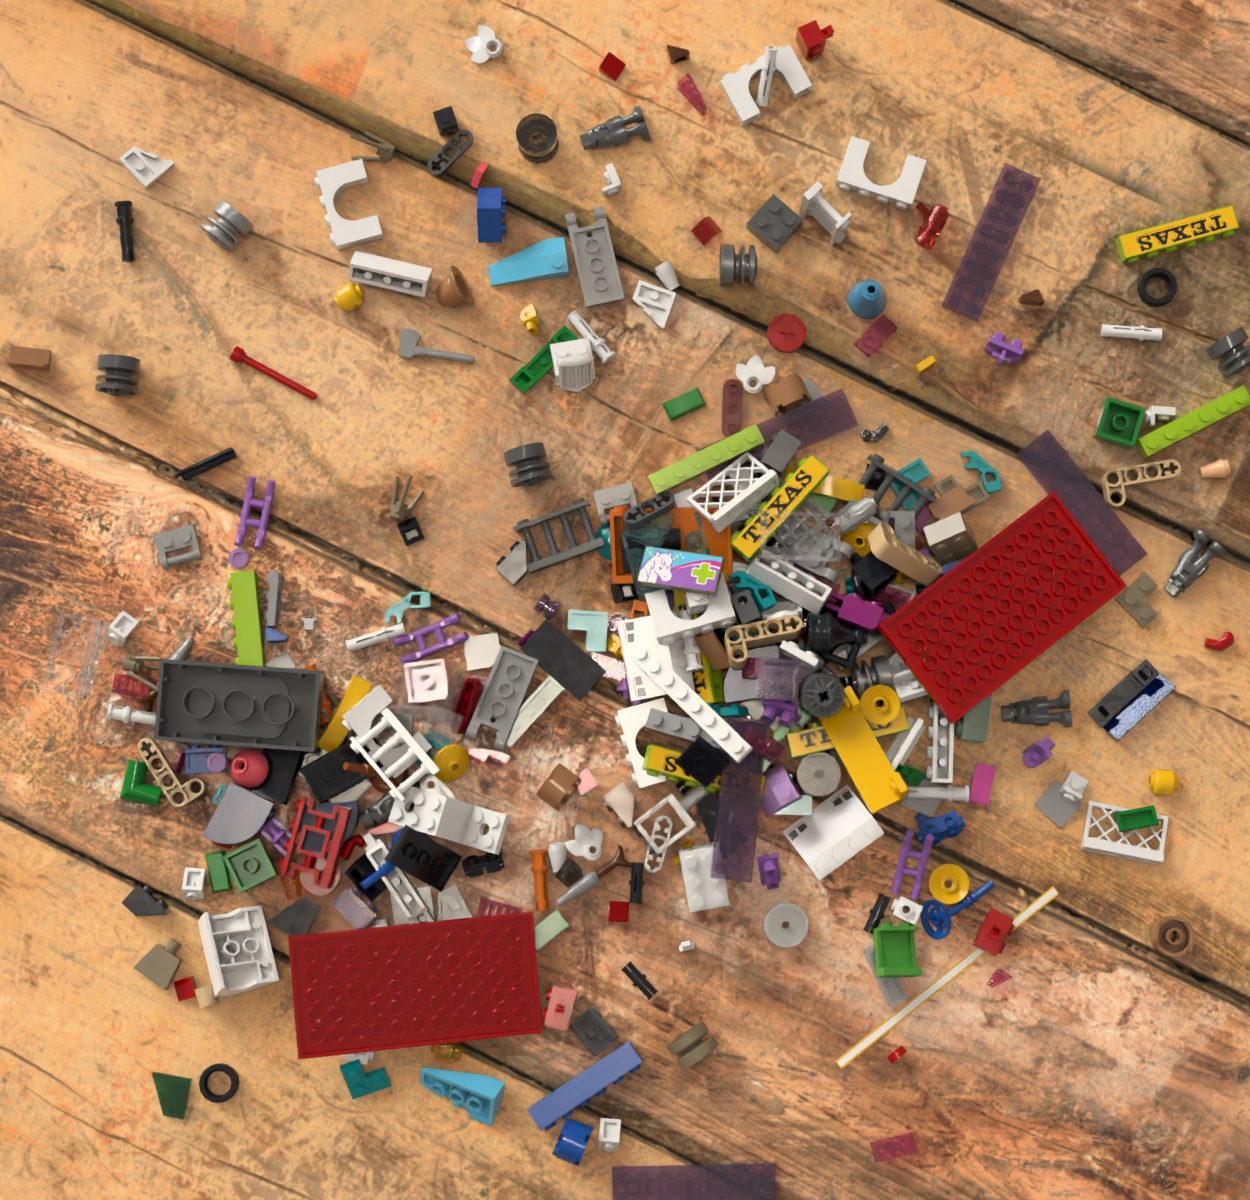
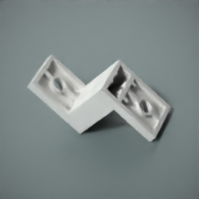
M412 786L402 794L405 797L403 802L400 799L394 800L388 822L404 827L408 825L423 833L499 855L510 819L509 815ZM414 803V810L410 813L409 807ZM488 825L489 832L484 835V828Z

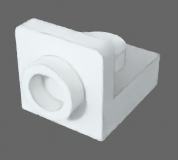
M613 163L605 165L606 172L603 175L607 184H611L602 188L603 196L616 195L622 189Z
M1151 406L1148 411H1145L1144 416L1147 428H1152L1155 425V417L1159 421H1169V418L1175 416L1176 407Z
M122 611L108 627L107 637L112 643L123 647L126 639L138 626L139 621Z
M1070 771L1058 793L1062 794L1065 800L1076 803L1082 799V793L1088 780Z
M185 867L182 884L184 898L193 901L204 899L203 889L206 876L204 868Z
M601 1118L598 1148L608 1152L619 1150L620 1119Z

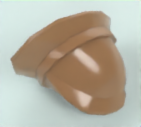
M451 265L450 275L441 281L436 289L437 301L440 305L452 308L464 303L474 304L472 293L463 274L457 267Z

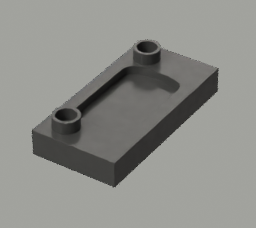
M160 659L154 740L318 752L324 671Z

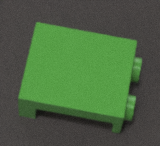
M881 923L880 927L873 929L876 978L916 977L922 975L921 967H916L914 932L918 931V926H911V923H899V926H893L892 923Z

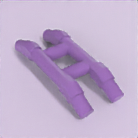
M248 476L244 504L234 545L242 546L247 526L259 528L254 549L261 550L267 532L275 491V481H267L264 501L253 499L256 477ZM251 507L263 509L260 520L249 518Z
M457 613L427 627L393 639L395 647L416 640L420 651L400 658L401 664L406 665L469 639L467 632L447 640L443 634L442 629L460 621L461 616ZM434 632L438 644L427 647L423 636Z
M907 830L891 894L899 895L903 875L912 876L915 879L911 898L918 900L934 836L931 834L926 835L922 852L911 850L914 832ZM908 857L919 859L917 869L905 867Z

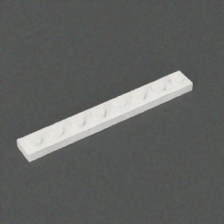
M642 640L627 654L738 764L753 749Z

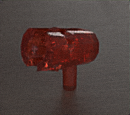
M920 202L916 208L924 216V223L922 226H919L915 243L925 249L932 250L936 243L934 237L940 236L950 214L947 212L948 208L941 204L932 206L931 210H929Z

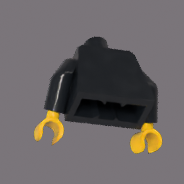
M872 551L864 557L854 552L848 560L854 565L851 574L854 592L856 595L863 597L865 602H868V598L872 600L893 580L896 584L901 585L904 584L901 577L904 580L909 577L878 559Z

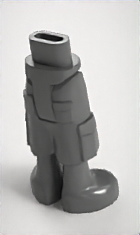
M636 106L633 112L624 118L620 115L608 119L607 122L587 130L588 133L580 135L584 150L592 147L594 150L596 149L595 146L597 148L612 145L619 146L628 143L629 137L640 136L644 141L651 140L640 106ZM639 123L634 127L625 129L626 125Z
M1200 529L1194 531V545L1191 550L1185 549L1181 554L1170 578L1167 579L1168 583L1163 588L1174 598H1177L1181 592L1184 593L1185 589L1190 587L1197 578L1203 576L1209 569L1208 562L1213 557L1223 556L1227 551L1222 545L1212 541L1205 553L1198 558L1199 552L1211 540Z
M1064 690L1061 692L1060 697L1048 701L1046 696L1031 698V700L1018 701L1014 705L1010 703L1008 706H1001L1002 722L1011 721V724L1049 726L1051 721L1062 723L1064 727L1070 728L1072 727L1071 710L1058 713L1048 712V709H1070L1069 690Z
M413 773L409 774V775L407 776L406 780H407L411 775H413ZM418 781L412 785V787L421 789ZM389 791L385 792L382 798L366 808L364 813L358 815L365 830L388 822L395 800ZM414 803L410 805L409 809L415 807Z

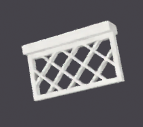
M746 452L686 499L693 508L713 524L714 529L719 533L780 486L777 473L773 469H767L750 453ZM747 460L752 463L751 467L741 468V465ZM730 473H737L736 479H726V476ZM740 473H751L750 479H740ZM754 473H764L762 477L754 478ZM739 484H750L745 490H739ZM714 485H722L721 491H711V488ZM725 485H735V490L725 491ZM720 496V502L709 503L710 497ZM724 496H734L730 502H723ZM699 497H706V503H697L695 500ZM709 508H719L713 515L708 513Z
M908 717L910 729L899 732L887 751L886 757L894 771L898 764L904 765L926 727L922 725L924 722L922 719L914 720Z
M1093 801L1088 802L1080 850L1158 866L1163 863L1168 816L1156 814L1157 820L1163 821L1162 829L1155 832L1152 826L1148 827L1153 835L1144 840L1138 832L1139 829L1133 830L1126 836L1122 832L1119 833L1118 825L1110 817V814L1115 811L1121 812L1131 809ZM1092 807L1100 808L1104 816L1096 821L1092 815ZM1107 817L1113 827L1104 832L1098 822ZM1094 825L1102 834L1098 838L1088 837L1089 829ZM1115 829L1122 839L1113 842L1106 834ZM1135 833L1141 843L1133 846L1126 838ZM1155 837L1159 842V850L1151 849L1146 842Z

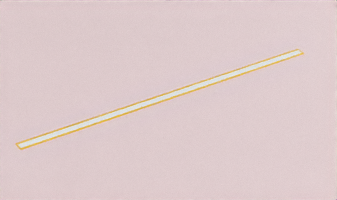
M1054 886L1013 918L1012 924L1015 925L1013 931L1059 895ZM976 947L835 1062L841 1069L987 952Z

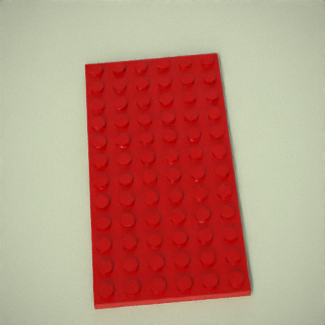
M1053 491L877 627L948 721L953 724L1127 586Z
M532 911L288 936L298 1060L542 1033Z

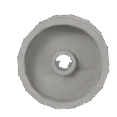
M785 902L771 907L765 914L762 924L764 934L768 940L777 946L785 948L796 946L802 942L807 935L809 926L807 916L803 910L795 904ZM784 921L789 922L790 926H788V929L782 927Z

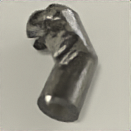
M882 423L876 431L862 430L860 436L862 441L866 443H878L890 429Z

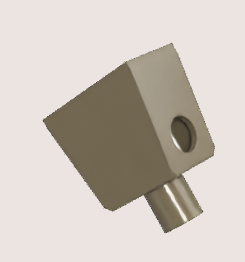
M173 938L166 947L156 944L134 966V969L164 990H167L182 962V959L175 955L182 945Z

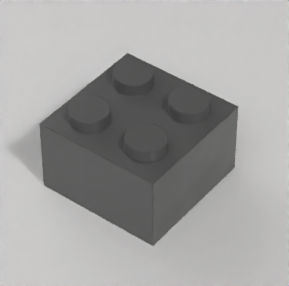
M773 194L747 222L746 228L776 254L800 228L803 219Z

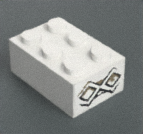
M718 842L679 848L678 852L689 912L728 906L729 899Z

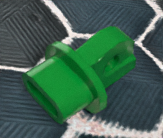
M898 764L895 769L896 772H899L902 779L912 786H918L926 778L925 774L910 766Z

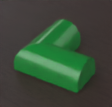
M128 760L119 799L159 807L163 790L161 787L145 784L148 770L146 763Z

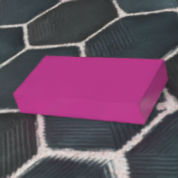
M976 762L969 791V802L988 806L996 771L995 766Z

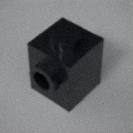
M452 106L433 112L440 136H449L459 131Z

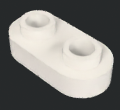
M426 775L421 780V789L455 799L452 791L441 780L437 779L435 775ZM429 781L435 783L434 788H428L427 784Z

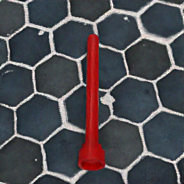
M239 346L234 348L230 356L231 361L235 363L243 362L309 399H317L315 392L247 356L244 349Z

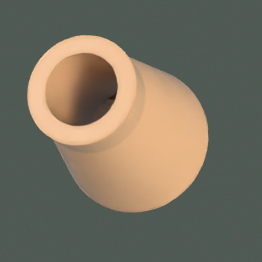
M1220 459L1200 467L1202 479L1226 478V476L1231 475L1228 459Z

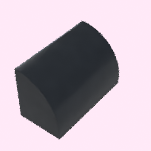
M365 853L347 869L345 874L373 902L388 887L382 878L366 890L362 887L361 883L376 872V869Z

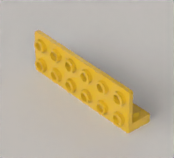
M851 686L844 688L845 699L841 709L830 717H818L870 813L874 814L908 797V788L899 772L895 773L860 710L859 700Z

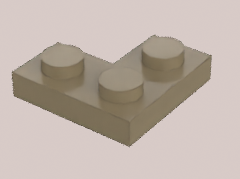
M951 474L935 484L934 487L940 496H943L958 486V483ZM980 481L965 489L968 496L972 495L976 502L962 511L961 514H965L990 498Z
M1143 572L1115 601L1142 628H1145L1158 615L1145 601L1158 585Z

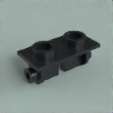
M501 851L499 855L487 852L485 855H472L462 860L465 877L469 876L470 878L484 875L483 867H486L487 873L501 871L502 868H505Z

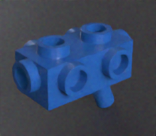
M955 810L936 818L930 817L927 819L920 812L915 816V819L920 823L918 825L920 832L916 833L920 844H924L927 834L934 836L932 845H936L945 838L958 836L960 832H963L962 828L966 827L962 815L957 816Z

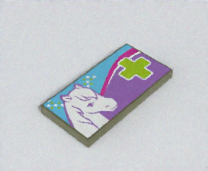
M646 546L637 584L716 596L725 559L721 556Z

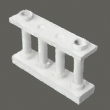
M817 181L803 194L799 214L803 218L807 215L813 216L831 234L829 242L831 246L835 243L840 244L846 238L845 233L851 224L852 214L848 212L842 217L822 197L823 185Z
M387 707L381 712L384 716L381 718L382 721L358 741L352 736L350 738L352 741L350 746L357 754L361 752L391 788L389 793L396 801L400 799L403 802L405 797L402 794L426 773L435 775L440 769ZM393 726L397 731L394 734L395 736L370 757L363 747L386 727ZM405 741L410 747L407 749L408 752L383 772L376 762L400 742L403 743ZM419 757L423 762L420 765L421 768L396 788L389 778L411 759Z

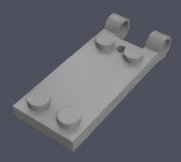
M603 206L593 208L597 224L578 228L574 212L565 214L586 308L625 299ZM589 232L592 233V237L590 238L587 237V233Z
M792 517L775 533L792 548L793 552L787 555L778 546L774 550L795 565L832 584H835L840 576L839 573L827 567L834 553L837 552L850 559L855 550L851 545L840 542ZM821 553H825L824 557H820Z
M501 646L467 728L466 738L475 741L480 726H487L499 731L493 748L503 752L539 660ZM491 718H496V722L492 723L490 721Z

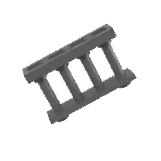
M875 453L874 456L871 454L868 456L867 459L872 463L860 479L859 484L866 486L878 466L888 472V475L873 496L874 501L878 505L877 513L874 516L881 520L879 518V511H885L879 507V501L895 477L905 483L891 507L887 508L886 511H897L912 488L922 494L912 511H915V519L929 499L933 502L937 499L934 495L936 493L934 490L927 486L922 488L885 464V459ZM889 518V525L894 529L895 518Z
M582 498L574 501L573 506L532 521L525 519L517 522L518 526H515L514 530L517 533L522 531L532 558L530 560L531 563L527 564L531 574L606 547L604 539L595 536L586 511V507L591 506L589 500L585 501ZM575 511L579 512L588 537L587 543L582 545L576 542L567 514ZM560 518L569 543L568 550L563 552L560 549L558 550L548 521ZM540 524L550 549V556L543 559L538 554L529 529Z

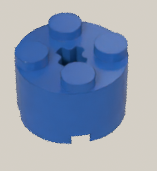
M566 1118L552 1154L561 1160L578 1166L593 1127Z

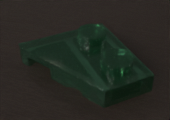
M153 1072L152 1076L163 1116L185 1119L192 1078Z

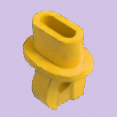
M531 303L521 311L520 317L523 320V327L534 336L539 333L537 329L539 319L535 305Z
M612 633L606 646L618 658H623L620 637Z

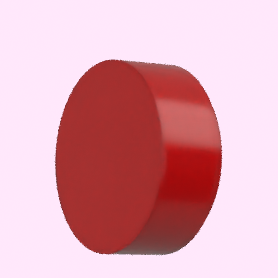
M900 1046L887 1056V1059L892 1064L905 1054L907 1050Z

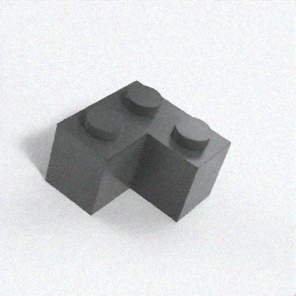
M782 429L779 434L774 433L769 441L771 443L770 447L765 446L759 457L760 463L769 470L773 469L779 478L802 443Z

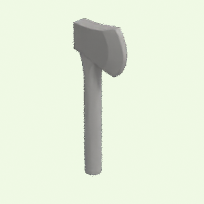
M405 329L399 332V356L401 358L413 359L414 356H428L472 364L474 362V356L417 346L421 335L415 330Z

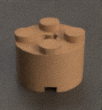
M797 373L788 375L786 380L781 382L774 381L767 385L769 389L765 394L775 416H778L779 412L782 415L789 414L802 408L804 401H807V404L811 401L804 381Z
M559 763L536 795L559 812L582 779Z
M1164 916L1153 924L1150 931V940L1152 947L1160 954L1179 957L1186 954L1193 947L1195 932L1186 919L1178 916ZM1169 933L1176 935V939L1171 940Z

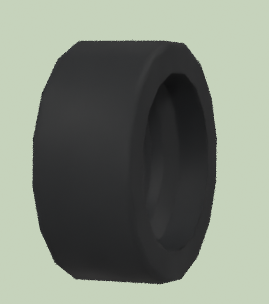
M1164 268L1150 269L1138 282L1137 290L1139 297L1145 304L1151 307L1166 305L1177 292L1176 278L1170 271ZM1159 276L1168 282L1169 291L1165 297L1155 299L1149 296L1146 291V283L1151 277Z
M227 1064L211 1065L200 1076V1092L210 1102H226L238 1091V1074ZM216 1071L225 1072L231 1079V1087L223 1095H215L208 1089V1078Z

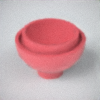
M256 749L241 750L234 756L230 765V774L233 781L246 789L256 788L261 785L266 779L269 770L266 756Z

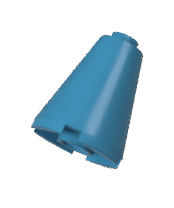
M873 280L857 282L848 293V306L859 318L873 319L883 312L887 304V295L884 288Z

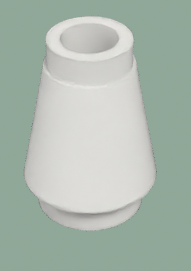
M666 261L655 267V274L669 291L680 286L673 264Z
M549 843L547 850L553 872H564L567 855L565 843Z

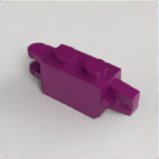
M831 592L830 597L843 602L840 608L831 603H826L825 606L826 609L838 613L837 618L839 621L870 633L876 632L878 630L877 626L891 616L884 612L881 604L875 601L865 602L863 597L856 594L851 596L846 594V596Z

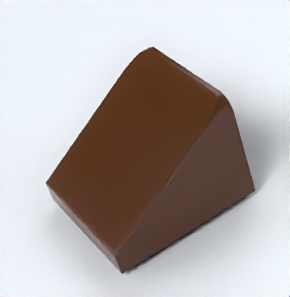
M667 45L666 50L670 64L689 59V50Z
M1039 289L1021 295L1018 300L1019 303L1042 306L1044 304Z

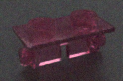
M887 586L872 601L883 604L891 601L894 608L900 609L908 603L911 594Z

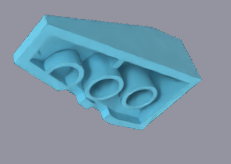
M564 237L542 240L488 266L491 286L568 277L569 270Z
M426 1067L421 1069V1085L440 1097H447L453 1101L452 1105L456 1108L461 1106L469 1112L468 1116L490 1126L494 1124L504 1096L505 1082L481 1074Z

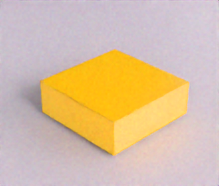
M933 355L915 366L914 370L917 375L936 363Z

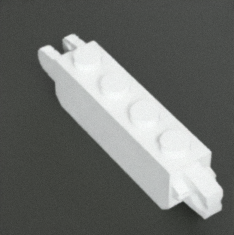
M369 832L363 836L368 845L364 849L367 852L368 859L377 871L378 867L386 862L384 859L390 849L380 838L375 840ZM395 867L393 872L391 871L386 877H381L410 921L421 923L417 917L422 913L428 922L434 921L428 911V906L403 870Z

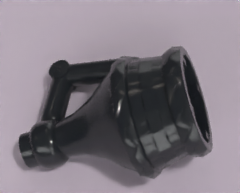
M812 612L808 613L804 633V650L818 652L822 659L852 669L860 645L862 643L867 644L868 632L862 629L852 630L845 627L830 612L815 615ZM854 643L847 659L829 653L841 645Z

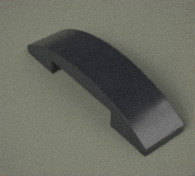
M1145 659L1093 706L1087 714L1102 728L1160 673Z

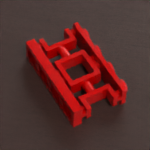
M304 796L302 800L298 799L295 808V811L298 812L297 818L291 822L290 831H292L291 839L286 841L284 851H287L285 859H281L279 870L281 871V876L292 879L295 876L296 869L315 874L312 884L328 889L330 888L351 809L334 805L332 815L313 810L316 800ZM308 804L307 813L317 815L314 826L303 824L301 832L299 830L306 805ZM338 812L340 815L333 840H330L332 831L322 829L324 819L336 820ZM307 830L326 835L321 854L302 849ZM295 844H298L296 852L305 854V861L303 866L293 863L291 871H289ZM326 852H329L322 879H319L321 871L311 868L314 857L325 859Z

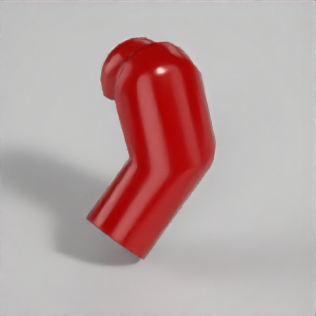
M1225 632L1219 640L1206 638L1204 647L1223 651L1234 643V636L1231 632Z
M355 834L345 842L340 853L342 859L349 860L356 845L358 847L364 846L365 840L361 834Z

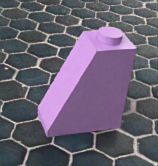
M783 763L764 773L766 780L761 800L758 802L767 818L802 798Z

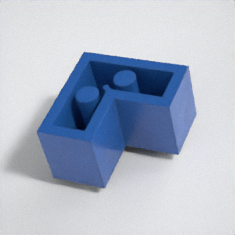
M478 188V242H502V235H506V223H502V218L506 217V195H502V188Z

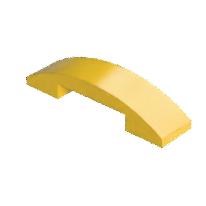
M787 466L784 479L791 471L795 473L799 468ZM828 475L813 493L847 502L853 499L859 502L862 499L865 485Z
M353 675L334 715L319 737L320 748L330 752L340 746L348 733V730L341 723L344 720L341 716L368 694L372 683Z

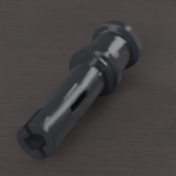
M118 201L114 204L117 207L118 216L116 223L120 227L122 262H133L135 258L131 224L134 222V218L131 217L132 201Z

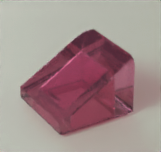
M747 658V663L742 668V678L754 680L758 678L759 658Z
M998 968L987 982V985L994 987L1013 977Z

